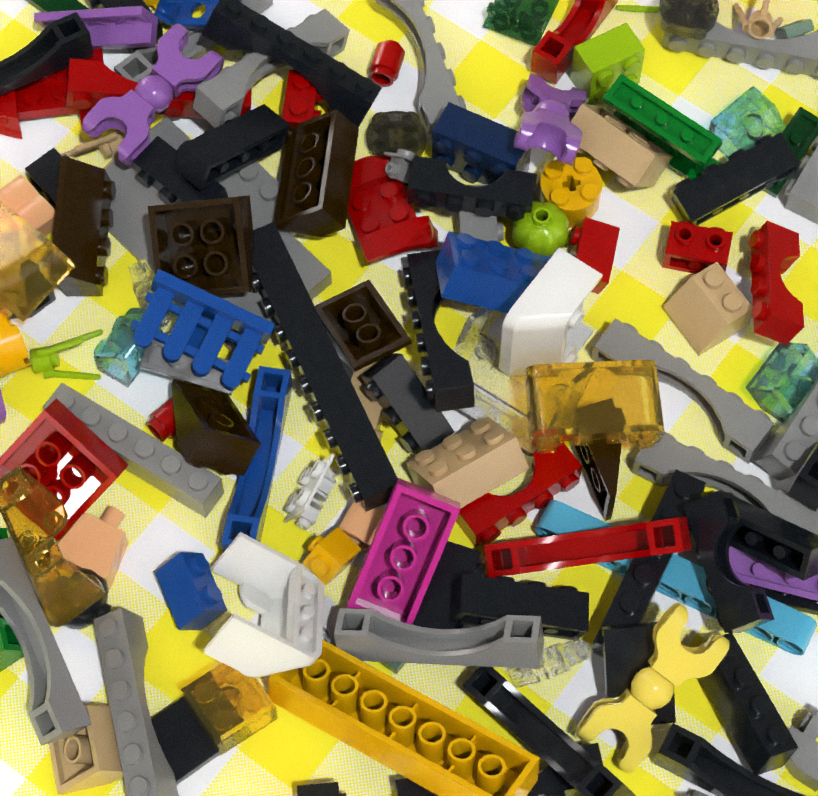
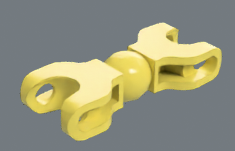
M675 603L670 606L653 627L652 639L655 648L654 653L648 660L650 667L643 668L635 674L631 682V690L626 688L618 697L603 698L595 701L577 725L576 736L586 742L593 741L607 729H617L623 732L626 740L617 755V763L619 768L625 773L634 771L651 751L652 734L650 727L657 716L655 709L662 708L670 702L674 694V685L679 688L687 679L702 678L710 675L729 650V640L719 634L711 635L699 647L690 648L682 645L680 634L688 621L689 614L687 608L681 603Z

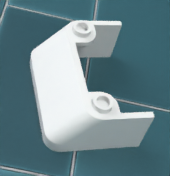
M558 248L512 306L504 319L499 370L509 377L561 374L564 370L569 372L577 362V353L593 334L594 330L581 323L585 315L582 308L584 300L601 280L603 274L563 249Z
M240 532L212 566V571L240 585L239 594L242 603L249 610L257 611L261 614V624L258 626L233 613L204 648V654L240 671L245 676L254 678L313 665L322 654L324 583L305 565Z

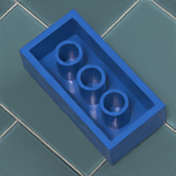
M448 231L436 260L441 297L508 313L553 255L543 256L525 248L516 249L504 246L498 241H484L474 238L467 233L457 234Z

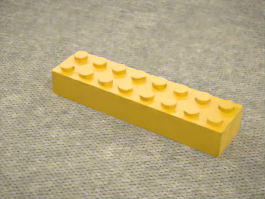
M323 639L322 654L313 665L271 674L268 677L270 702L438 796H527L538 780L540 764L538 756Z

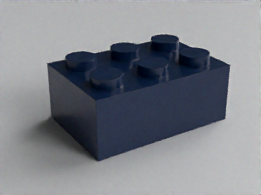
M448 102L432 130V158L445 160L448 170L463 175L468 181L481 184L495 182L503 175L506 169L528 172L531 148L527 152L513 147L514 138L518 131Z

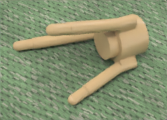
M763 0L761 10L754 11L750 15L749 20H747L738 3L733 5L742 23V30L748 31L753 38H773L775 31L783 22V18L778 17L773 23V18L768 12L770 0Z
M117 129L101 138L77 145L74 149L62 153L61 156L66 154L68 157H73L99 147L105 159L112 158L102 168L106 169L119 157L118 146L125 136Z

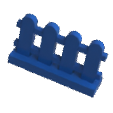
M158 269L150 289L155 293L147 292L144 301L148 302L149 305L141 321L139 322L134 319L130 326V329L135 331L133 336L134 345L140 349H146L152 344L153 340L164 344L162 355L170 363L179 361L182 354L194 358L192 371L197 376L203 377L208 375L212 367L224 373L221 378V384L227 390L237 389L241 381L248 383L251 374L246 372L254 354H262L265 346L259 343L267 344L275 324ZM174 301V302H176V303H178V304H180V305H183L184 307H181V306H179V305H177V304H175V303H172V302ZM167 312L178 316L170 335L158 331ZM201 315H204V316H206V317L212 319L213 321L208 320V319L202 317ZM196 326L208 330L199 349L188 345ZM230 329L236 330V331L242 333V335H240V334H238V333H236V332H234V331H232V330H230ZM226 339L237 344L228 363L217 358Z

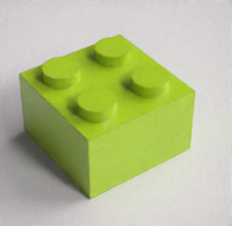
M626 22L574 46L570 80L576 88L586 91V104L603 103V96L620 74H623L636 84L640 82L645 48Z

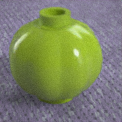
M533 201L531 213H525L524 219L512 222V239L519 248L528 249L535 254L549 256L553 255L558 248L562 249L567 244L569 237L568 217L552 202Z

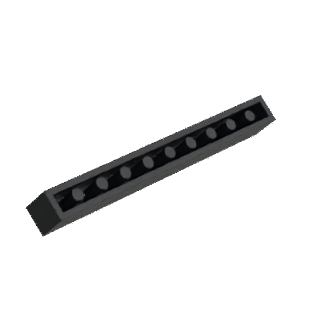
M272 222L253 230L252 285L256 292L262 291L264 299L261 300L264 311L267 317H274L277 323L274 326L275 334L279 342H286L289 350L285 351L288 362L292 369L298 368L301 374L298 377L299 385L304 395L310 394L314 403L310 404L316 421L323 420L326 430H323L324 438L330 449L335 447L339 454V457H336L335 460L342 476L349 475L352 484L348 485L354 502H361L365 511H370L388 503L398 478L275 223Z

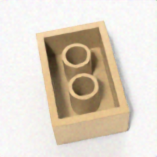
M582 104L571 120V123L576 125L583 133L578 152L584 154L586 151L594 157L592 162L605 171H608L609 168L618 174L616 179L629 188L633 186L640 189L642 187H654L673 158L672 155L602 106Z
M490 417L474 421L469 428L458 434L447 436L439 445L430 450L419 452L414 459L406 463L415 485L459 502L460 508L529 469L517 437Z

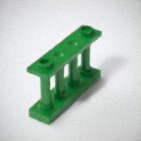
M620 74L603 96V102L616 110L613 113L616 117L672 155L673 158L668 166L684 177L694 180L702 175L701 172L706 167L714 163L721 165L720 162L712 158L723 144L721 138L623 74Z

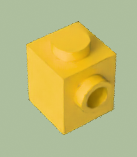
M337 527L325 538L320 534L307 547L310 554L302 563L320 581L327 585L349 566L362 549L345 532Z

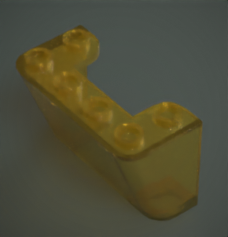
M0 201V311L8 318L14 314L24 322L76 265L49 239Z
M653 360L537 364L526 368L525 383L529 449H537L538 453H553L557 451L558 446L564 444V441H573V445H589L593 443V440L606 439L607 444H620L626 442V438H628L629 443L635 444L637 449H649L655 447V443H660L665 434L656 362Z
M19 465L0 479V515L9 537L12 538L47 622L50 626L61 627L104 597L106 592L97 577L91 574H84L64 558L56 539L53 538L64 529L68 520V514L62 500Z

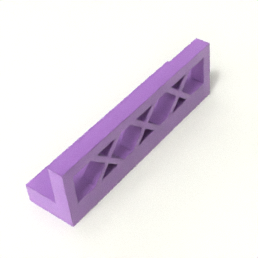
M143 6L34 13V22L45 29L49 23L77 12L90 32L93 50L156 47L158 17Z
M732 546L729 547L731 568L742 582L818 601V574L803 581Z

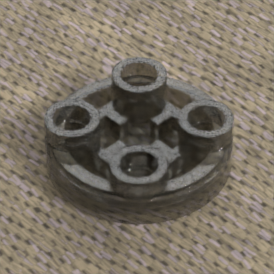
M660 0L658 15L661 21L660 26L663 31L684 38H693L694 40H702L706 37L707 33L715 26L719 14L718 0Z
M378 112L374 114L372 122L367 128L366 146L371 156H386L383 155L384 152L397 153L398 149H404L415 153V156L421 157L426 148V130L420 121L419 115L415 112Z

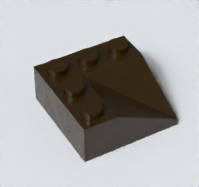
M250 195L148 206L155 274L160 269L215 296L251 292L253 222Z

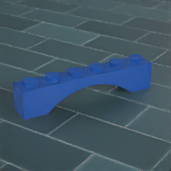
M259 366L253 392L249 427L261 445L245 475H239L235 494L227 513L221 541L223 553L240 532L261 542L293 387L291 370Z

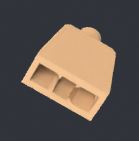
M113 506L107 507L101 519L88 513L82 514L53 548L51 554L55 564L70 572L79 568L91 569L105 580L108 590H110L128 545L126 533L118 528L125 514Z

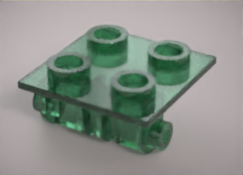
M495 0L494 3L490 2L487 7L486 13H488V16L482 27L536 46L541 40L559 0Z

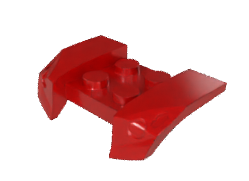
M94 49V56L85 59L101 61L104 64L102 49ZM69 66L0 96V134L22 139L20 120L79 113L82 125L83 119L92 108L78 109L74 106H66Z
M367 156L354 161L348 212L368 264L408 250L419 248L432 249L438 246V230L433 226L429 216L417 217L412 204L408 203V194L404 187L408 186V184L391 179L385 172L386 165L391 161V157Z

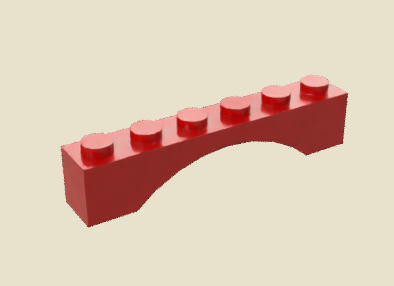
M70 58L66 106H74L78 109L93 108L103 98L121 97L130 90L135 91L138 83L117 74L101 61ZM252 88L246 94L240 116L251 109ZM192 91L183 92L176 99L173 97L166 110L161 113H155L172 118L182 116L206 120L193 109L195 92Z
M678 517L484 545L488 577L494 578L692 550L687 517Z

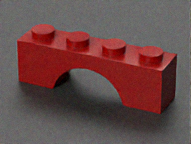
M575 0L563 23L554 32L548 30L532 50L530 71L556 85L572 64L574 46L589 40L618 0Z
M766 221L759 230H755L749 240V247L751 248L750 270L752 273L750 292L753 299L751 316L753 318L754 333L787 345L804 328L803 303L790 293L781 278V274H784L800 257L799 233Z
M560 437L533 453L531 465L533 479L525 489L509 496H497L487 493L460 508L456 523L475 547L483 542L485 544L491 543L501 534V530L509 525L514 527L520 524L527 517V513L536 507L538 509L546 507L548 502L554 499V495L562 490L568 492L580 482L582 465Z

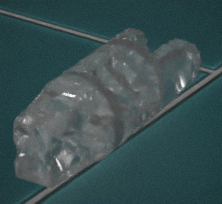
M145 259L128 266L133 291L143 314L149 305L148 302L144 301L147 292L155 293L150 290L155 274ZM167 312L158 331L169 335L174 325L169 312Z
M574 639V641H568L564 644L559 642L543 649L541 669L507 668L508 675L515 688L543 682L571 670L572 666L590 658L592 652H594L592 651L593 647L582 639Z

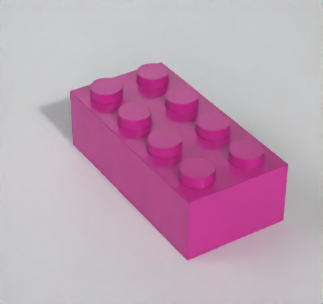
M398 478L349 595L347 608L373 609L389 618L412 625L460 512V503Z

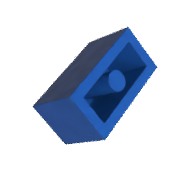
M180 552L155 572L179 630H203L227 611L222 593L217 587L209 562L203 553Z

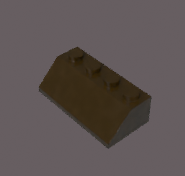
M338 109L289 128L274 223L278 230L322 237L346 227L359 129Z
M60 157L50 274L66 297L103 296V286L108 284L109 277L108 268L105 266L106 256H110L111 253L108 228L113 226V211L110 209L111 199H115L116 196L115 182L111 181L105 169L69 157Z

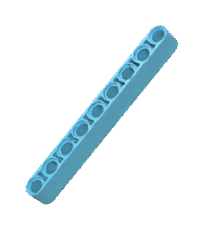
M550 500L535 527V532L540 537L615 526L563 502ZM673 554L656 591L717 619V607L713 596L710 595L706 587L707 576L704 567ZM633 558L596 564L625 576ZM767 597L775 620L744 632L791 654L804 655L817 627V622L810 616Z

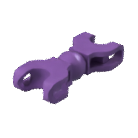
M175 24L158 40V61L152 67V75H147L140 79L135 87V91L130 90L121 97L112 96L101 99L83 119L82 131L92 138H97L108 129H118L125 133V138L118 146L119 160L127 166L132 165L133 160L150 144L149 127L156 120L155 113H161L166 110L173 97L176 99L181 93L186 91L195 92V89L202 81L210 80L223 69L224 57L215 51H209L199 59H189L182 55L181 52L188 44L189 39L188 29L182 24Z
M530 73L520 102V106L526 112L522 115L520 130L515 135L513 147L527 152L530 148L545 149L554 154L558 162L572 166L583 133L576 125L571 123V120L580 106L585 103L586 91L572 87L571 90L557 89L547 84L543 77Z

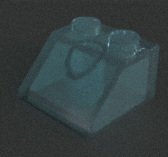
M754 86L715 116L709 125V131L723 140L719 151L726 158L739 149L744 148L745 151L755 146V142L767 134H771L772 137L780 132L782 134L786 128L775 104Z
M130 308L124 316H119L112 327L110 335L106 340H101L94 350L97 370L128 388L142 370L139 368L144 352V349L134 345L133 336L135 331L130 329V326L134 319L139 322L141 321L147 308Z
M779 342L745 388L763 411L784 423L818 377V359L807 344L789 342L785 345Z

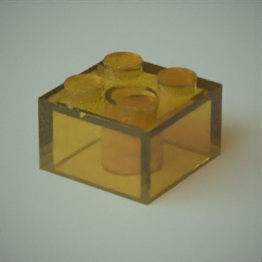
M221 663L181 689L184 702L221 756L278 719L275 704L257 678L245 676L240 671L224 663Z

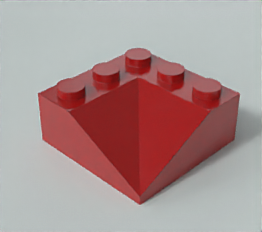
M56 398L0 457V491L53 540L58 541L121 475L128 464Z

